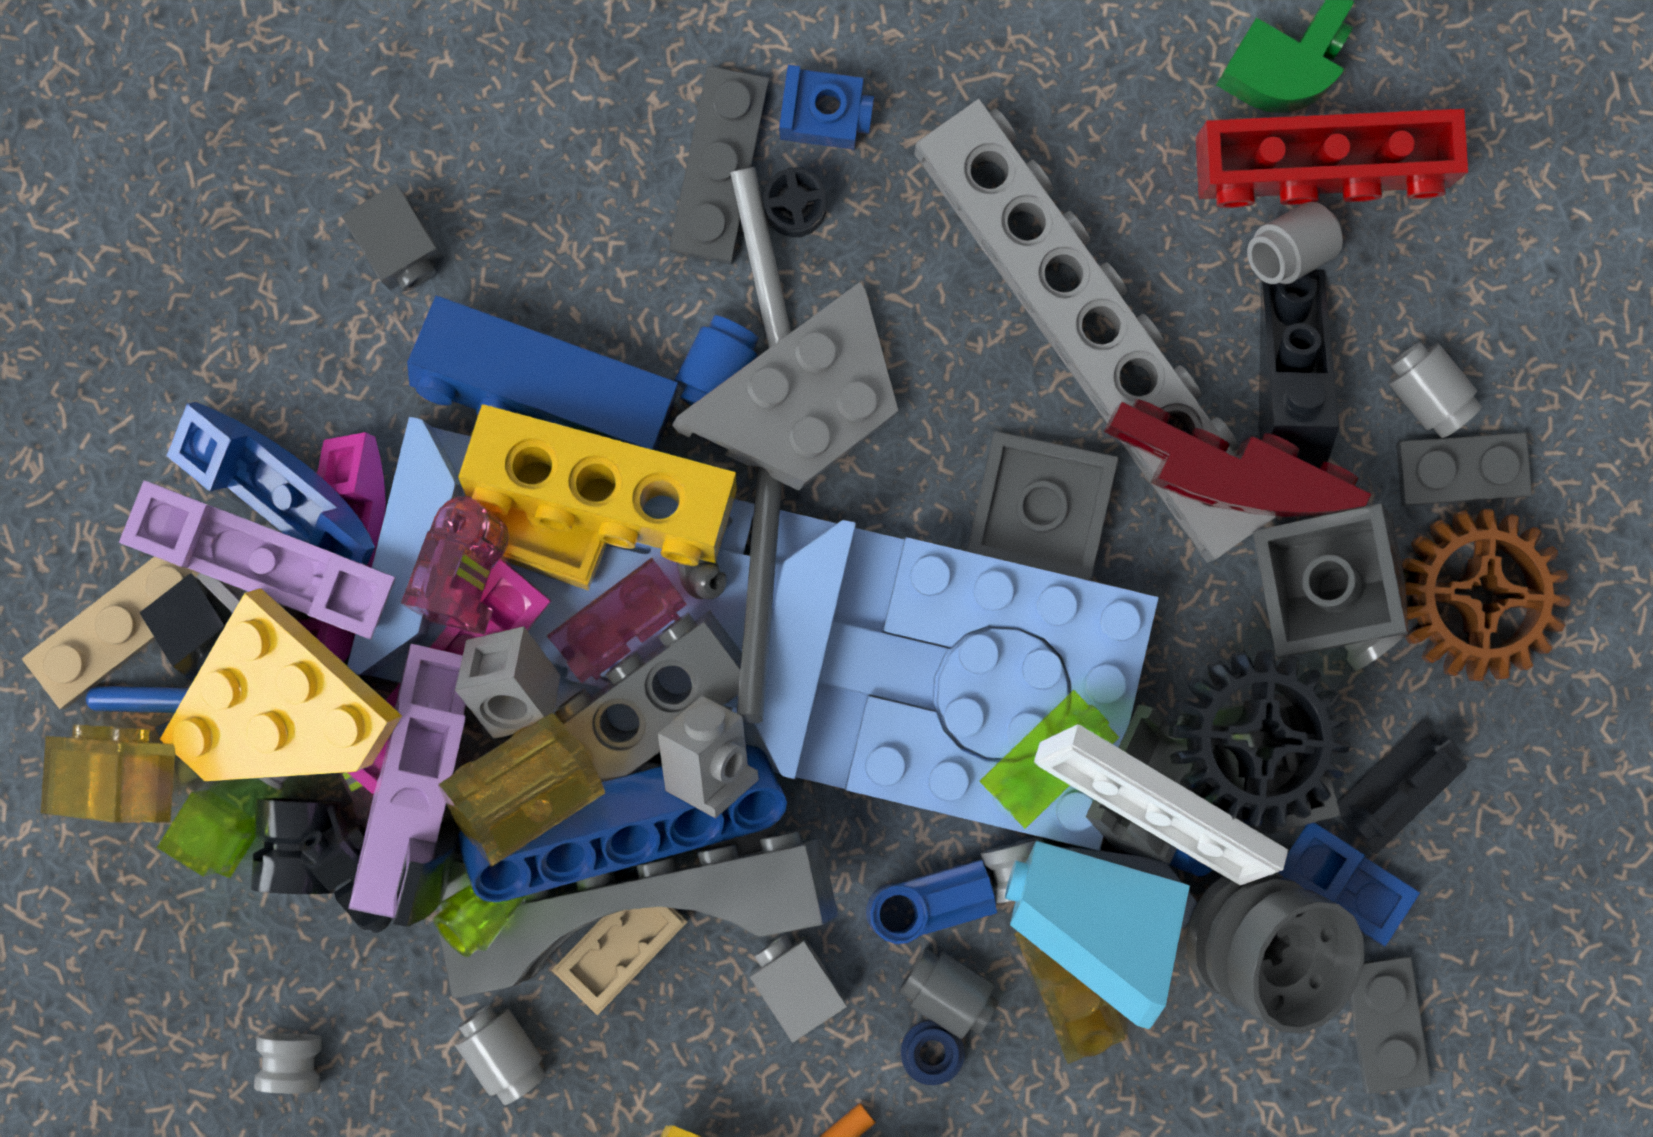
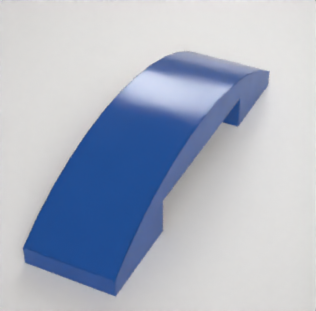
M198 402L187 403L167 457L208 491L229 488L283 534L367 566L375 548L372 539L353 509L323 478L286 449L247 425Z

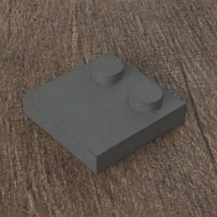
M994 431L966 552L1093 581L1120 461L1119 457Z

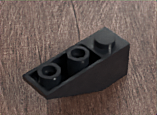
M1313 270L1289 284H1269L1261 280L1259 436L1261 440L1264 433H1269L1289 441L1300 449L1296 458L1320 469L1323 462L1329 461L1339 430V417L1324 270Z

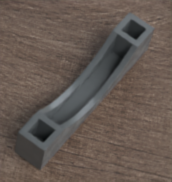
M793 831L760 839L762 851L739 855L737 844H731L698 852L700 864L677 868L675 857H669L636 865L639 876L616 881L615 872L613 871L576 881L578 887L576 890L556 894L555 888L518 897V902L497 906L496 902L484 901L479 897L456 903L458 915L436 922L452 999L513 987L535 977L551 955L580 929L601 917L622 910L651 907L695 910L730 921L758 937L823 925L837 917L838 912L822 839L801 843L799 831Z

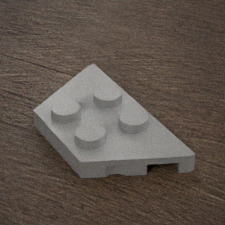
M860 282L678 415L672 424L678 433L690 437L692 433L704 437L728 449L725 454L726 456L747 466H759L765 469L772 478L798 491L888 423L898 412L866 289Z

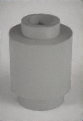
M1311 201L1299 205L1261 226L1256 231L1254 238L1249 242L1247 248V256L1252 270L1261 280L1269 284H1289L1339 255L1343 244L1340 222L1331 211L1320 203Z
M1418 342L1398 356L1390 365L1396 372V375L1389 380V386L1426 430L1433 428L1441 438H1445L1457 431L1482 408V405L1474 397L1477 389L1439 343L1426 349L1421 342Z
M489 1004L475 1012L458 1026L464 1036L455 1043V1047L488 1095L493 1096L496 1094L503 1105H508L519 1099L546 1077V1073L539 1065L543 1057L508 1007L496 1013Z

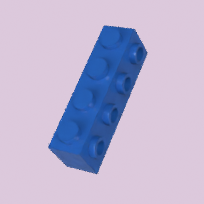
M437 295L433 300L407 361L409 386L416 388V392L420 396L433 403L449 406L452 402H456L475 409L477 414H479L481 405L484 404L655 451L658 449L672 412L678 382Z

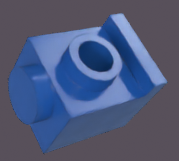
M788 65L779 125L780 140L855 150L857 133L869 134L873 110L874 96L862 94L864 78L802 70L800 66ZM822 96L835 97L839 101L840 107L833 114H823L816 108V102Z

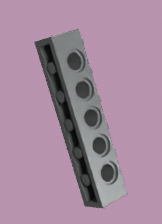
M708 611L696 621L689 613H686L657 636L663 643L662 646L644 659L637 651L629 654L606 673L611 683L591 697L585 688L580 690L554 711L559 721L541 734L537 729L522 732L503 748V751L508 756L503 762L490 771L481 763L455 782L452 788L457 795L446 802L442 822L455 825V819L459 817L475 818L488 812L518 805L519 803L514 802L508 796L505 788V782L513 779L528 783L534 790L537 800L627 776L660 752L658 732L699 697L704 696L723 706L738 695L742 652L711 611ZM666 666L680 667L688 673L692 688L680 694L671 693L660 684L658 671ZM614 704H624L631 707L639 718V727L630 731L615 728L608 720L607 708ZM562 742L576 743L586 753L587 764L579 768L566 766L559 760L556 754V745ZM459 844L455 853L446 892L442 903L438 907L440 910L472 888Z

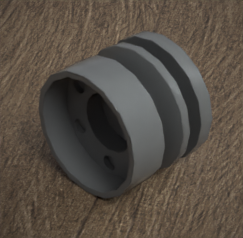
M1274 873L1243 885H1239L1222 876L1207 888L1194 908L1186 934L1187 960L1196 979L1212 991L1227 998L1235 1005L1243 1007L1252 1015L1280 1032L1301 1034L1321 1027L1343 1009L1354 992L1364 963L1363 935L1355 917L1339 904L1312 890L1304 889L1295 881L1284 878L1279 873Z

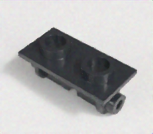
M1422 720L1337 801L1341 814L1339 817L1376 855L1467 768V765L1458 757L1461 751L1445 735L1439 737Z
M331 805L327 808L332 827L323 833L312 831L301 840L299 844V849L302 851L301 861L328 891H331L350 878L351 882L334 892L337 902L351 916L360 929L371 930L373 933L381 932L389 926L392 921L391 917L348 909L366 828L358 820L348 824L334 806Z

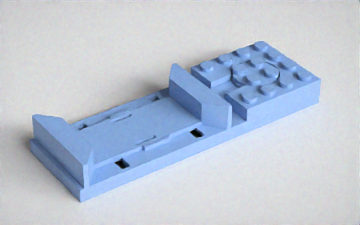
M409 417L372 565L373 569L394 576L396 580L372 640L355 634L347 666L357 675H368L401 682L410 645L415 644L429 648L459 613L458 609L476 588V586L456 574L463 554L489 572L499 561V559L468 549L465 543L479 510L478 507L470 502L472 497L465 496L458 478L471 436L434 428L422 419ZM657 496L645 504L643 511L649 517L664 519L671 516L677 510L678 504L670 497ZM734 499L730 512L733 522L724 533L717 556L719 571L726 574L727 583L724 592L714 599H696L690 596L681 585L676 562L664 558L660 554V548L636 542L633 549L620 548L607 543L589 591L507 563L551 600V603L528 632L561 675L554 711L584 688L592 697L611 683L606 673L629 654L637 651L644 659L662 646L663 643L657 636L686 613H689L696 621L705 613L711 611L742 652L750 556L744 555L754 516L753 503ZM780 510L763 721L760 723L743 722L745 745L756 746L763 750L773 771L780 773L784 777L810 780L863 795L1100 851L1103 835L1086 818V814L1094 799L1040 768L1034 763L1041 741L1077 724L1114 746L1119 747L1130 723L1158 597L908 537L904 540L855 528V522L842 520L837 524ZM666 666L658 671L659 682L665 690L680 694L692 688L691 679L682 668ZM738 695L724 705L732 707V711L737 713ZM614 704L607 708L608 720L615 728L630 731L639 727V718L631 707L624 704ZM554 713V714H553V719H554V720H559V718H558V717L556 716V714Z

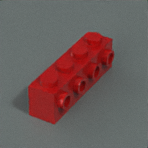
M1464 109L1206 120L1195 137L1199 199H1216L1217 207L1220 208L1251 206L1255 204V197L1280 196V204L1301 205L1311 201L1317 202L1319 200L1318 194L1343 193V200L1346 202H1367L1382 198V191L1406 190L1407 198L1431 199L1446 195V188H1450L1468 173Z

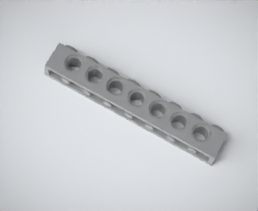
M977 99L916 142L914 153L916 158L1106 423H1108L1114 409L1121 402L1133 406L1135 399H1140L1180 419L1186 425L1189 435L1192 434L1194 428H1200L1219 436L1230 444L1226 453L1235 456L1233 451L1238 449L1239 445L1233 433L1219 417H1215L1210 421L1196 401L1202 394L1192 376L1181 365L1173 369L1159 348L1165 343L1156 326L1145 314H1141L1136 318L1122 298L1127 294V289L1122 279L1109 263L1105 262L1099 266L1085 247L1090 242V237L1084 226L1071 211H1067L1062 215L1048 195L1054 190L1048 176L1036 161L1032 159L1025 163L1011 144L1017 140L1016 134L1010 123L998 109L995 108L988 112L980 99ZM988 161L995 163L1002 169L1005 175V182L996 188H983L975 183L970 170L980 162ZM1019 212L1030 213L1040 222L1041 235L1033 240L1018 239L1009 230L1008 219ZM1055 263L1069 265L1077 274V288L1070 292L1054 290L1046 281L1045 269ZM1091 314H1101L1107 317L1114 326L1115 335L1113 341L1107 344L1091 342L1083 332V318ZM1128 365H1137L1145 369L1151 378L1149 394L1133 396L1127 393L1120 383L1121 369ZM1119 440L1150 483L1161 460ZM1151 484L1207 563L1216 560L1253 534V531L1260 529L1276 517L1217 508L1181 497Z

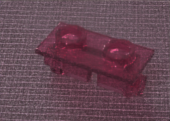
M651 557L550 632L547 637L567 660V665L581 683L591 676L598 680L602 677V672L631 652L626 644L628 641L636 636L643 643L672 620L676 622L680 619L677 612L687 604Z

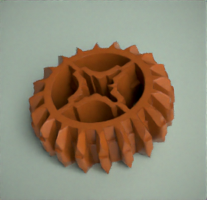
M1493 509L1480 510L1475 523L1466 510L1454 513L1453 529L1443 520L1435 521L1430 525L1431 535L1437 544L1422 536L1414 538L1411 542L1413 550L1423 558L1422 562L1411 558L1401 560L1404 573L1415 576L1414 583H1405L1406 596H1412L1413 606L1407 607L1408 620L1417 618L1420 625L1410 630L1405 635V639L1409 644H1416L1427 638L1432 641L1424 649L1421 657L1426 663H1434L1447 653L1443 664V672L1448 676H1457L1465 664L1466 673L1470 681H1483L1488 667L1495 679H1507L1510 677L1511 672L1510 661L1519 670H1529L1534 665L1529 648L1540 654H1547L1553 648L1550 640L1542 631L1562 632L1566 626L1561 618L1551 615L1552 608L1570 605L1571 599L1569 596L1554 594L1553 584L1566 581L1569 574L1566 570L1549 572L1546 563L1556 558L1558 550L1554 546L1546 547L1539 551L1534 549L1542 534L1541 530L1537 527L1528 528L1519 537L1517 536L1520 526V518L1517 515H1506L1497 527V517ZM1474 543V556L1468 559L1466 573L1461 580L1447 583L1436 582L1439 571L1447 558L1463 545ZM1496 548L1507 553L1518 564L1525 576L1528 587L1514 585L1505 578L1501 566L1502 557L1495 556ZM1482 585L1483 589L1493 591L1494 595H1506L1510 599L1495 600L1493 603L1484 604L1485 612H1482L1481 601L1471 599L1469 595H1457L1455 592L1470 590L1472 587ZM1436 602L1452 605L1460 612L1463 617V632L1469 634L1468 644L1458 639L1448 630L1440 618ZM1509 608H1527L1525 618L1518 630L1505 642L1490 648V633L1497 632L1499 617Z

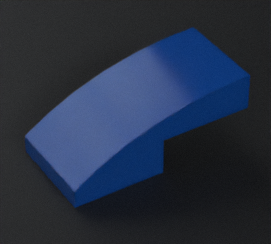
M1310 823L1305 826L1287 854L1284 869L1277 872L1284 878L1295 881L1304 889L1312 890L1339 904L1355 917L1362 933L1383 947H1386L1420 895V892L1367 859L1363 853L1316 823Z

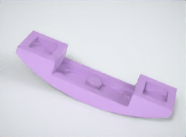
M145 480L142 483L119 543L178 566L189 568L248 592L261 588L277 603L371 640L396 580V577Z

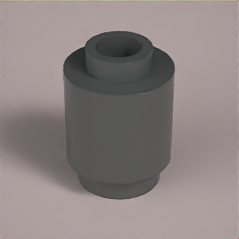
M926 948L915 961L899 989V993L911 1000L909 1007L960 1039L967 1034L969 1029L979 1035L988 1024L999 1001L990 996L995 985L993 982L942 951L937 956Z

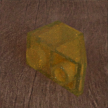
M1014 933L1026 968L1067 1064L1084 1057L1101 1054L1110 1046L1126 1040L1117 1011L1113 1006L1021 933Z

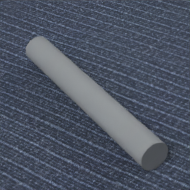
M755 167L733 171L730 174L768 346L771 348L790 334L791 328Z

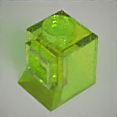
M210 790L194 791L190 793L156 848L203 877L218 873L231 878L256 838V835H254L255 818Z

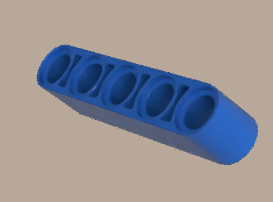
M746 745L747 764L758 770L759 780L717 818L665 791L663 769L660 766L479 815L463 826L459 833L458 844L476 896L484 901L501 902L762 831L781 819L786 811L787 801L765 752L759 747Z

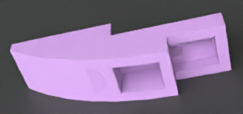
M411 644L408 648L395 710L402 717L387 741L348 909L393 918L394 896L409 838L437 842L466 717L464 716L466 704L455 691L463 655Z

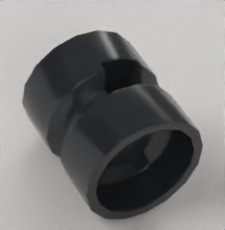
M257 798L254 835L264 841V848L253 853L251 890L279 894L334 893L336 887L328 891L302 863V851L299 849V844L308 833L312 831L323 833L331 828L332 823L327 808L333 805L341 814V802L314 799Z

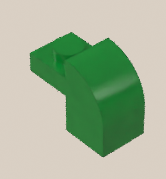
M1324 0L1300 42L1256 17L1216 83V86L1248 105L1267 112H1293L1313 104L1329 90L1344 71V68L1323 57V55L1334 60L1347 40L1353 26L1344 22V19L1354 1Z

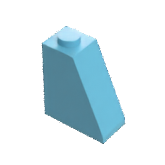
M1036 841L1026 863L1015 860L1009 876L1005 899L1015 901L1010 926L1135 1025L1150 1029L1166 1007L1190 885Z

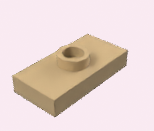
M666 907L622 910L604 916L551 971L598 1015L674 937L688 920L676 908Z

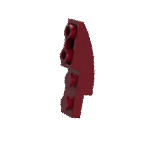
M1135 399L1133 406L1121 402L1114 409L1103 431L1161 460L1150 482L1151 484L1181 497L1217 508L1248 514L1280 517L1321 516L1364 507L1371 496L1370 493L1356 487L1359 478L1352 472L1329 462H1323L1319 469L1296 457L1300 449L1278 436L1264 433L1261 440L1251 436L1241 443L1236 455L1232 456L1226 453L1230 444L1224 439L1200 428H1194L1192 434L1189 435L1167 424L1171 417L1168 412L1140 399Z

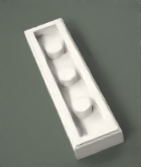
M1077 724L1039 743L1034 763L1040 768L1233 882L1243 885L1284 869L1288 849L1238 819L1232 820V816L1083 726Z

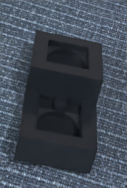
M441 822L436 843L409 838L394 896L393 924L408 927L429 917L442 903L458 846L461 826Z

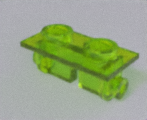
M1072 690L979 780L1024 829L1070 786L1034 763L1041 741L1077 724L1111 744L1120 738L1108 726L1110 723L1103 714L1092 704L1089 706L1075 690Z

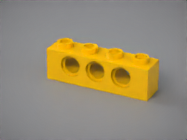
M484 404L481 405L458 476L465 496L472 497L470 502L482 510L506 515L509 513L510 508L535 514L534 520L550 529L569 532L572 530L573 525L594 530L598 532L597 537L601 541L620 548L633 549L636 542L660 548V554L664 558L688 566H697L700 559L716 563L737 492L736 472ZM541 462L552 468L549 476L538 484H526L517 479L522 468L530 463ZM595 479L607 480L615 486L613 493L607 499L598 502L584 499L580 492L585 484ZM657 496L670 497L678 504L677 510L671 516L664 519L649 517L644 513L643 508L650 499Z

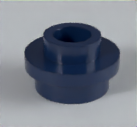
M925 1020L915 1024L907 1031L901 1043L900 1055L906 1072L914 1080L925 1085H940L950 1081L958 1074L964 1062L965 1049L962 1039L932 1020ZM930 1040L940 1042L945 1048L944 1057L935 1064L926 1063L920 1056L922 1045Z

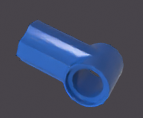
M982 859L900 883L885 884L874 891L869 897L866 906L867 921L871 929L885 941L894 944L909 943L919 936L997 914L995 896ZM892 896H906L913 906L911 922L901 930L891 931L884 928L879 914L882 904Z

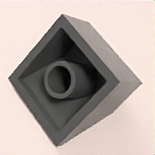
M1382 504L1253 531L1276 658L1296 656L1408 633L1405 576L1393 516Z

